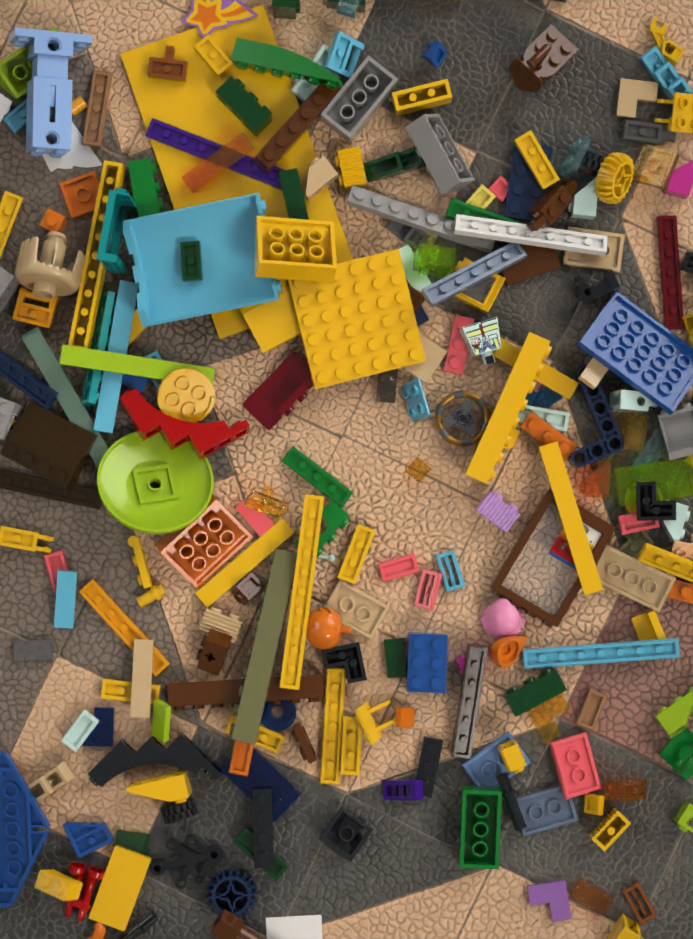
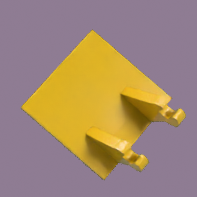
M673 92V100L657 99L656 103L673 104L672 118H654V122L670 123L669 131L693 133V94Z
M390 699L373 707H370L367 700L355 709L356 720L359 724L361 723L364 729V738L366 741H369L370 745H374L384 736L381 731L382 729L396 723L395 717L377 726L372 716V712L392 703Z

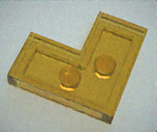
M562 693L528 710L545 744L562 735L553 719L570 709Z

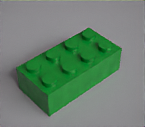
M461 785L458 853L460 868L499 869L502 790L500 787Z

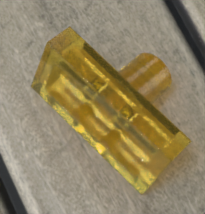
M264 487L262 493L252 490L245 499L244 506L279 519L287 510L288 503L273 498L274 490L271 487Z

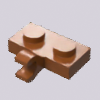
M166 45L165 59L149 57L147 76L148 78L186 82L188 62L173 60L175 48L174 46Z

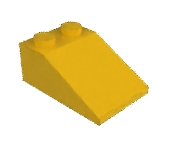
M187 770L132 782L126 788L129 793L168 802L175 801V804L187 801V798L192 793Z

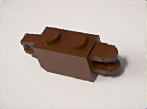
M570 180L569 182H562L558 186L549 187L529 211L533 216L527 225L531 232L552 225L574 200L572 195L577 190V182Z

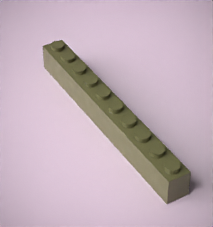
M276 549L275 553H271L269 564H272L271 572L267 571L265 583H268L266 591H262L260 601L263 602L262 609H258L256 620L259 621L258 628L253 629L252 639H254V645L249 647L247 658L250 659L249 666H245L243 677L246 679L244 685H240L238 696L241 697L240 705L236 704L234 716H237L235 724L232 723L229 735H232V740L256 745L294 581L297 553Z

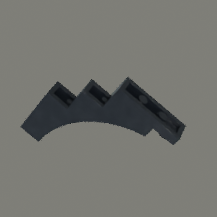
M182 732L167 748L155 737L151 736L137 752L122 738L88 773L90 776L89 780L95 786L103 787L118 774L143 765H170L185 769L194 774L203 767L205 769L204 773L210 779L215 778L216 780L222 776L223 771Z

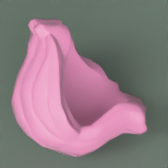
M503 598L496 600L486 610H483V616L481 617L483 629L496 640L518 635L526 622L522 609L516 608L507 599Z

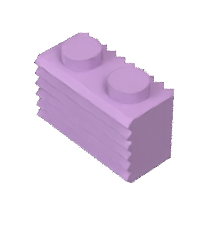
M495 490L493 493L488 491L475 510L503 532L507 533L520 515L517 512L519 508L511 502L506 504L502 501L503 496Z

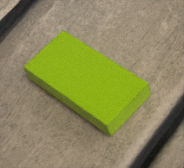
M157 699L154 700L151 735L164 743L169 741L171 706Z

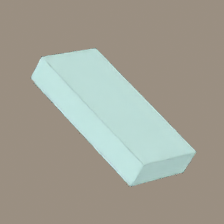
M84 709L64 735L61 742L77 752L100 720Z

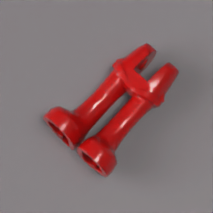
M70 862L68 870L73 874L74 879L82 882L87 864ZM93 865L88 867L82 897L75 901H64L65 917L70 918L74 907L80 908L77 920H84L87 911L91 907L90 900L95 883L104 877L105 871Z

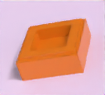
M398 707L396 709V727H414L415 707Z

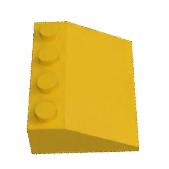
M266 216L256 217L255 277L333 283L337 270L334 222Z
M277 279L280 280L282 291L279 292L280 300L239 308L263 354L300 335L287 279Z

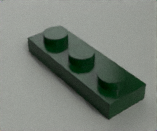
M246 826L234 839L233 843L254 861V833ZM274 852V868L262 869L277 881L288 869L289 865Z

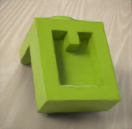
M685 800L673 820L678 823L676 827L685 833L688 830L693 833V827L687 824V821L693 818V805Z

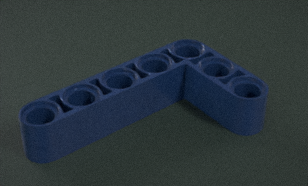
M588 364L579 366L575 370L574 375L579 383L578 386L601 440L572 452L569 456V463L577 468L619 452L624 446L623 438L600 383L595 388V396H590L587 393L588 386L578 379L580 370L585 369ZM596 404H601L603 406L604 410L602 414H599L595 411L594 408ZM604 421L609 422L611 425V429L608 432L602 428ZM611 439L617 440V449H612L610 447L609 443ZM594 446L599 447L601 450V454L598 457L592 454ZM576 453L583 456L581 464H577L574 461Z

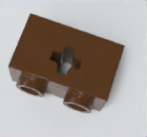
M210 629L208 636L204 635L200 646H203V649H199L196 660H199L197 668L219 676L233 636Z

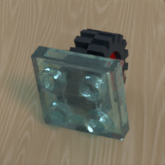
M585 134L571 143L568 150L571 153L562 162L560 168L563 170L560 175L568 178L574 173L579 172L596 178L597 170L600 169V164L603 163L605 157L600 156V153L588 147L592 140L591 136Z

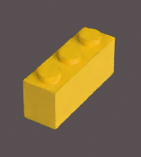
M448 79L392 92L391 99L397 117L449 104L452 101V93Z

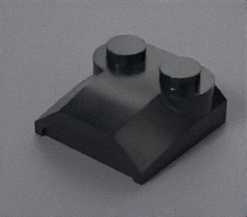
M341 806L322 832L319 840L340 857L351 862L373 829L366 826Z

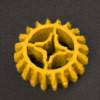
M613 152L604 158L603 163L600 164V169L597 170L598 174L595 182L596 197L607 204H617L625 198L626 193H629L633 174L635 173L633 171V159L630 156L620 152Z

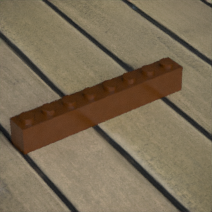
M323 674L301 675L299 690L280 688L281 677H271L266 701H270V705L282 704L281 700H289V703H301V699H308L309 702H320V698H324ZM245 679L167 683L168 704L174 710H185V706L193 705V709H204V705L212 704V708H222L224 703H231V707H235L236 704L240 705L241 697L238 696L240 685H244Z

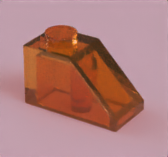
M611 459L604 460L584 477V481H581L580 492L583 493V497L609 498Z
M604 779V799L621 802L646 799V779Z

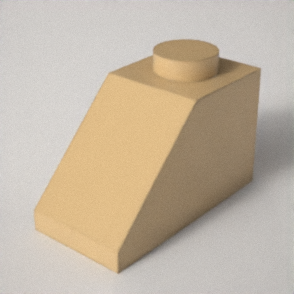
M324 156L320 159L317 157L309 164L306 199L308 201L338 178V173Z

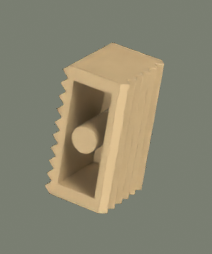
M212 606L211 609L207 608L205 610L198 631L208 634L210 629L217 630L233 636L231 643L235 644L243 621L240 620L238 615L229 613V616L222 614L221 609Z

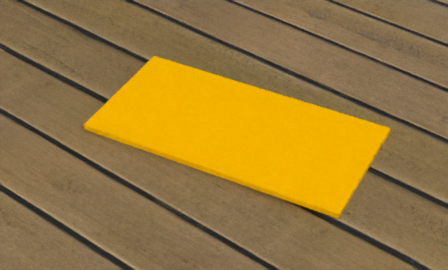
M263 4L251 8L258 14L257 17L244 22L230 23V26L215 29L210 34V37L230 60L237 38L278 47ZM197 27L120 54L146 130H148L153 118L255 158L260 150L299 108L295 94L290 91L292 84L289 77L282 76V78H278L268 72L259 74L249 68L241 70L236 68L234 63L232 67L218 77L194 49V46L202 40ZM166 45L174 46L175 55L173 60L188 62L186 82L148 78L149 57L165 59ZM231 76L235 80L237 78L240 79L245 85L244 89L248 93L252 92L258 98L257 102L262 107L265 105L272 112V122L257 137L216 97L215 91ZM307 130L276 167L284 170L298 169L309 220L334 222L337 264L353 260L328 186L310 201L306 199L309 164L317 158ZM150 139L174 210L259 192L261 200L265 199L267 211H264L266 217L289 218L282 190ZM239 308L211 314L219 339L250 329Z

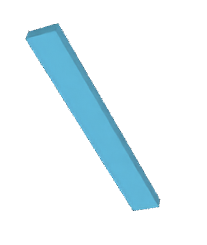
M120 280L107 352L127 355L137 299L136 293H138V284L134 282ZM104 371L93 431L113 434L123 374Z
M678 638L523 649L524 669L680 658Z

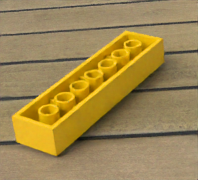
M531 332L528 333L465 475L485 484L488 481L492 482L496 471L493 470L495 464L501 463L504 453L501 451L504 446L508 447L512 436L509 433L512 428L516 429L520 418L517 415L519 411L523 412L527 405L526 395L527 393L531 394L536 385V382L533 380L535 375L540 376L544 367L541 362L543 358H548L552 349L549 346L551 341Z

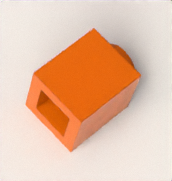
M48 208L39 225L48 232L56 231L63 233L69 220Z

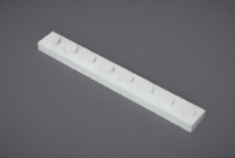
M456 214L454 234L600 256H605L607 253V236L549 227L531 232L527 227L528 224Z

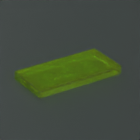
M690 457L613 468L619 506L636 504V482L656 481V501L693 496V472Z

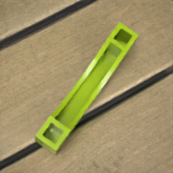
M693 686L684 697L682 695L673 700V704L670 707H663L657 712L656 721L670 739L687 727L688 719L693 711Z

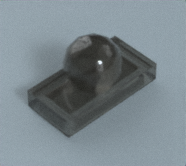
M398 369L378 373L376 402L395 403Z

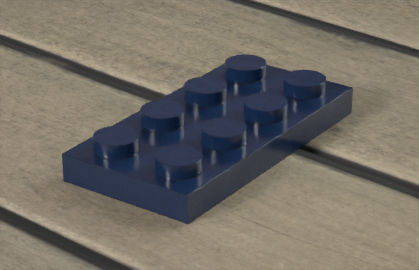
M514 143L504 217L530 222L533 216L529 211L546 192V189L542 191ZM541 146L551 162L553 147Z

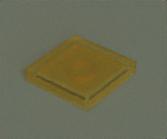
M644 144L633 169L635 173L633 174L632 182L666 190L680 154L677 151Z

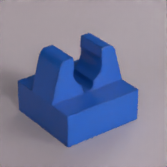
M434 41V43H428L427 46L430 49L427 53L422 52V55L433 67L438 68L448 52L440 42Z

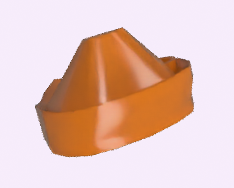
M508 636L496 640L490 648V656L493 663L498 667H510L521 653L528 636Z

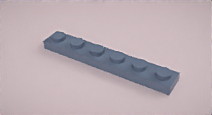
M510 243L423 288L421 293L432 308L524 260L527 254L520 244Z

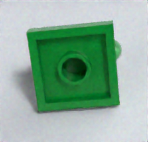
M686 728L670 739L657 754L672 767L674 774H680L688 781L693 775V733Z

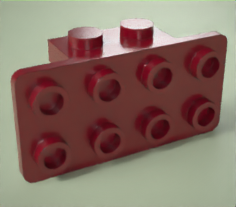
M292 352L243 403V407L267 430H271L284 415L288 417L295 410L293 406L298 401L301 403L308 396L307 392L313 387L308 363L297 352Z

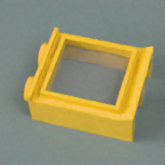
M466 257L463 262L459 260L454 271L460 270L473 263V261ZM495 274L453 297L488 314L506 278Z

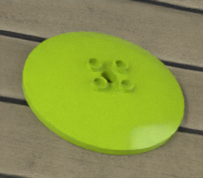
M136 431L117 440L103 455L98 467L97 488L104 507L118 522L135 531L148 534H166L191 525L205 512L213 494L214 476L207 457L200 460L189 442L171 450L160 432L143 441ZM157 482L160 484V487L152 488L150 483Z

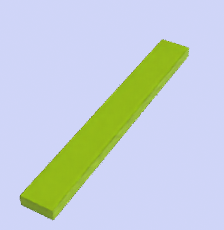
M62 345L59 362L61 365L163 380L167 374L176 369L193 368L204 373L212 385L215 368Z

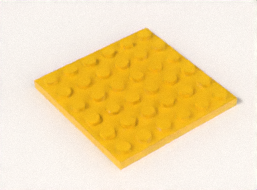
M399 249L338 263L333 283L287 279L314 389L426 361Z

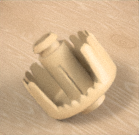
M50 231L45 236L47 240L43 243L41 256L38 261L39 237H32L31 240L28 238L21 243L15 277L21 285L32 290L34 296L53 300L56 296H69L78 291L85 255L79 250L75 263H70L67 269L62 268L66 252L65 244L67 243V238L63 233Z

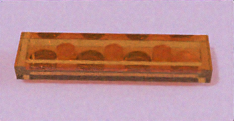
M242 132L182 176V179L191 192L195 193L255 149L246 134Z

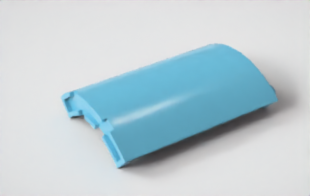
M259 192L123 221V234L129 255L133 254L134 266H132L134 280L139 287V293L136 294L138 315L142 327L280 300L279 292L282 291L280 280L255 277L256 217L265 216L264 211H267L265 199L261 200ZM200 241L203 280L183 282L180 242Z

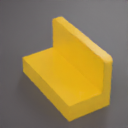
M650 610L631 618L639 641L666 639L655 610Z

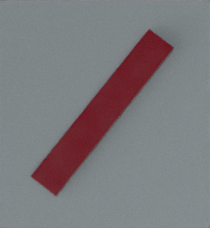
M676 215L657 216L664 327L668 330H683L684 320L682 319L683 302Z

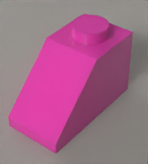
M693 160L672 171L668 177L665 176L662 185L665 188L664 194L685 200L689 197L693 183Z

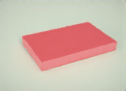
M586 732L549 742L564 799L567 800L601 789Z

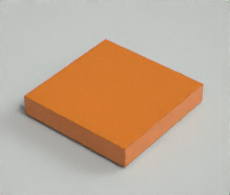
M95 171L59 183L72 220L94 212L100 184Z

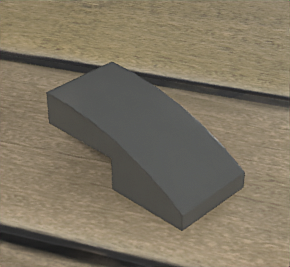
M390 220L385 226L388 231L405 244H409L415 251H418L429 237L422 230Z

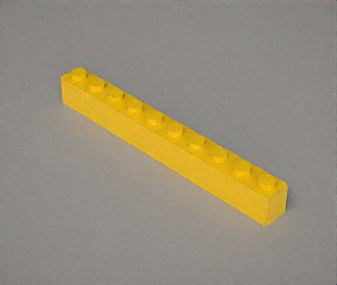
M106 160L103 163L70 332L69 346L91 349L106 274V269L96 258L109 190L123 187L126 171L123 163Z

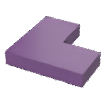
M565 879L527 885L530 906L549 903L552 922L572 919Z

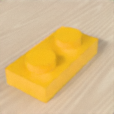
M209 34L194 46V49L218 77L233 66V62Z

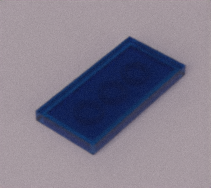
M253 748L248 776L229 773L232 755L219 768L252 801L253 789L272 788L274 823L301 795L255 748Z

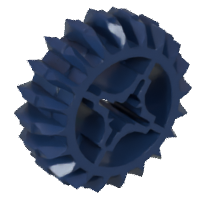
M230 867L228 874L222 869V877L216 873L214 875L216 880L210 879L209 883L212 886H207L206 890L211 893L206 894V898L212 900L207 905H214L211 912L214 913L218 910L217 917L225 909L243 919L242 912L248 916L250 914L248 908L254 910L255 906L252 903H257L258 899L253 896L258 895V890L252 889L257 884H250L253 877L250 876L246 879V871L240 875V868H237L236 873H233V869ZM228 880V888L221 890V892H216L217 887L222 882ZM234 880L241 882L247 890L237 888ZM231 886H232V891H233V893H234V894H237V895H235L233 902H232L231 895H227V894H226V893L229 894L230 889H231ZM248 896L246 903L236 908V901ZM218 898L227 901L229 908L224 907L218 901Z

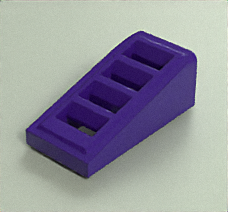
M422 779L382 780L384 800L417 801L424 797ZM391 785H393V795H391Z

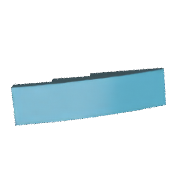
M653 46L639 57L650 75L658 82L659 87L670 100H673V92L693 94L684 78L679 77L670 61L667 62L657 46Z

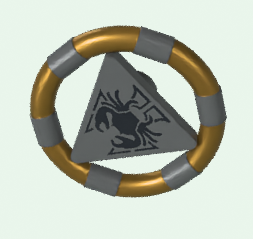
M455 391L445 396L438 404L435 412V425L438 433L450 444L462 447L470 446L481 440L491 418L490 410L479 395L470 391ZM469 398L442 420L445 406L450 401ZM472 400L482 409L484 417L478 433ZM442 423L475 436L465 439L454 438L447 432Z

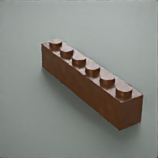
M320 84L255 156L253 163L268 175L320 117V114L341 88L330 89L325 87L324 84Z

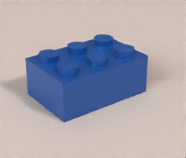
M408 632L407 692L446 693L447 634Z

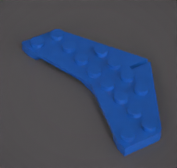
M0 751V907H10L16 902L51 829L33 830V827H50L51 825L10 754L6 751Z

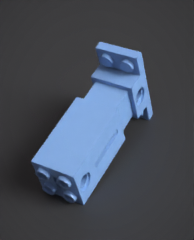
M17 27L9 34V43L14 44L15 47H26L28 45L27 60L32 61V79L27 83L26 152L31 153V156L50 154L52 158H62V155H66L71 150L73 80H68V61L73 57V52L82 53L92 44L93 35Z

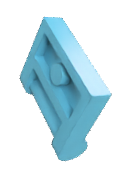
M337 31L324 68L348 81L355 71L360 53L364 50L365 45ZM352 47H353L354 50H353V53H352V56H351V59H350L348 68H347V70H345V67H346V64H347V61H348V58H349L351 49H352Z

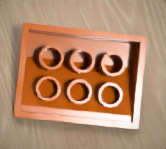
M212 494L205 512L194 523L181 530L167 533L155 546L198 589L253 536Z

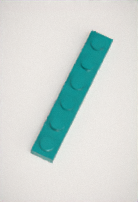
M107 291L101 295L91 349L105 351V347L109 343L108 331L113 322L111 314L116 305V299H114L115 292ZM87 370L82 405L90 406L98 401V386L103 377V373L100 370Z

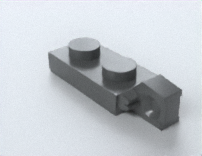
M625 120L622 140L664 145L665 142L674 143L677 132L667 131V127H663L661 124Z

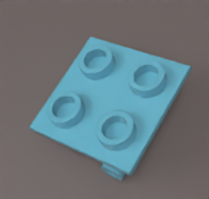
M420 378L402 385V394L406 399L408 414L412 418V422L428 418L430 412Z

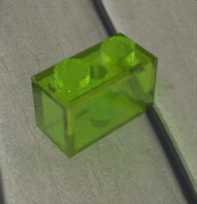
M419 243L414 248L413 271H418L422 275L434 273L438 277H446L452 274L455 270L456 248Z

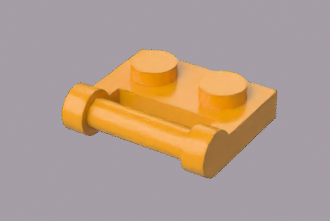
M21 287L12 319L51 329L59 296H56L53 300L41 299L34 296L32 291ZM25 298H30L50 304L49 308L24 303Z

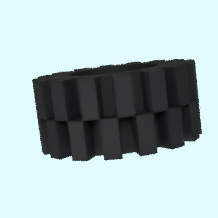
M187 798V801L178 804L171 803L160 809L165 824L179 822L198 814L194 798Z

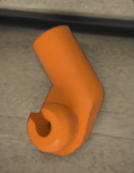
M97 922L93 926L92 936L85 939L104 938L106 928L104 924Z

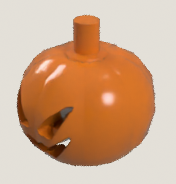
M330 607L318 608V610H314L309 615L307 637L309 643L315 648L321 650L332 649L338 645L342 634H351V626H342L339 613Z

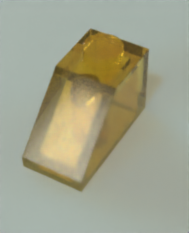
M627 412L622 436L624 441L622 450L642 453L646 437V416Z

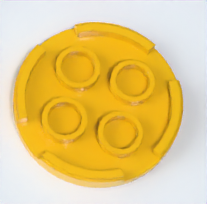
M179 368L167 374L161 381L157 391V402L162 413L182 421L196 423L205 419L211 412L215 402V393L211 381L204 373L193 368Z

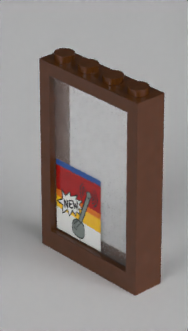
M551 488L547 489L490 585L494 595L499 598L507 597L510 599L509 602L516 606V608H519V606L525 608L526 611L524 613L533 618L536 615L542 618L541 623L549 628L559 626L581 589ZM577 505L596 563L616 527Z

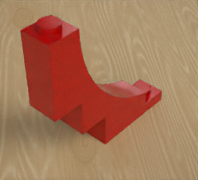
M136 388L132 391H125L119 397L121 407L143 441L160 432L171 450L189 442L200 460L248 434L250 430L247 420L237 421L229 429L224 420L211 423H193L170 417L149 404Z

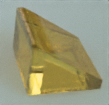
M417 457L405 472L416 482L420 483L432 468Z

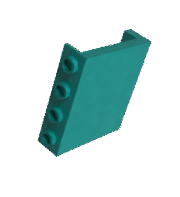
M115 188V190H109L96 259L107 272L126 275L127 266L119 258L118 251L126 209L137 211L136 203L131 195L127 193L126 189Z

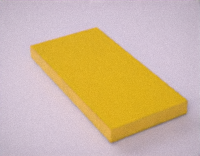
M115 845L89 919L125 932L152 858Z

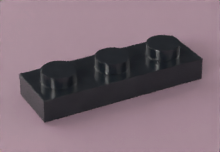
M424 736L415 779H422L424 796L432 798L443 740Z

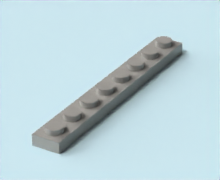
M352 185L346 205L489 254L493 250L495 240L454 234L455 220Z

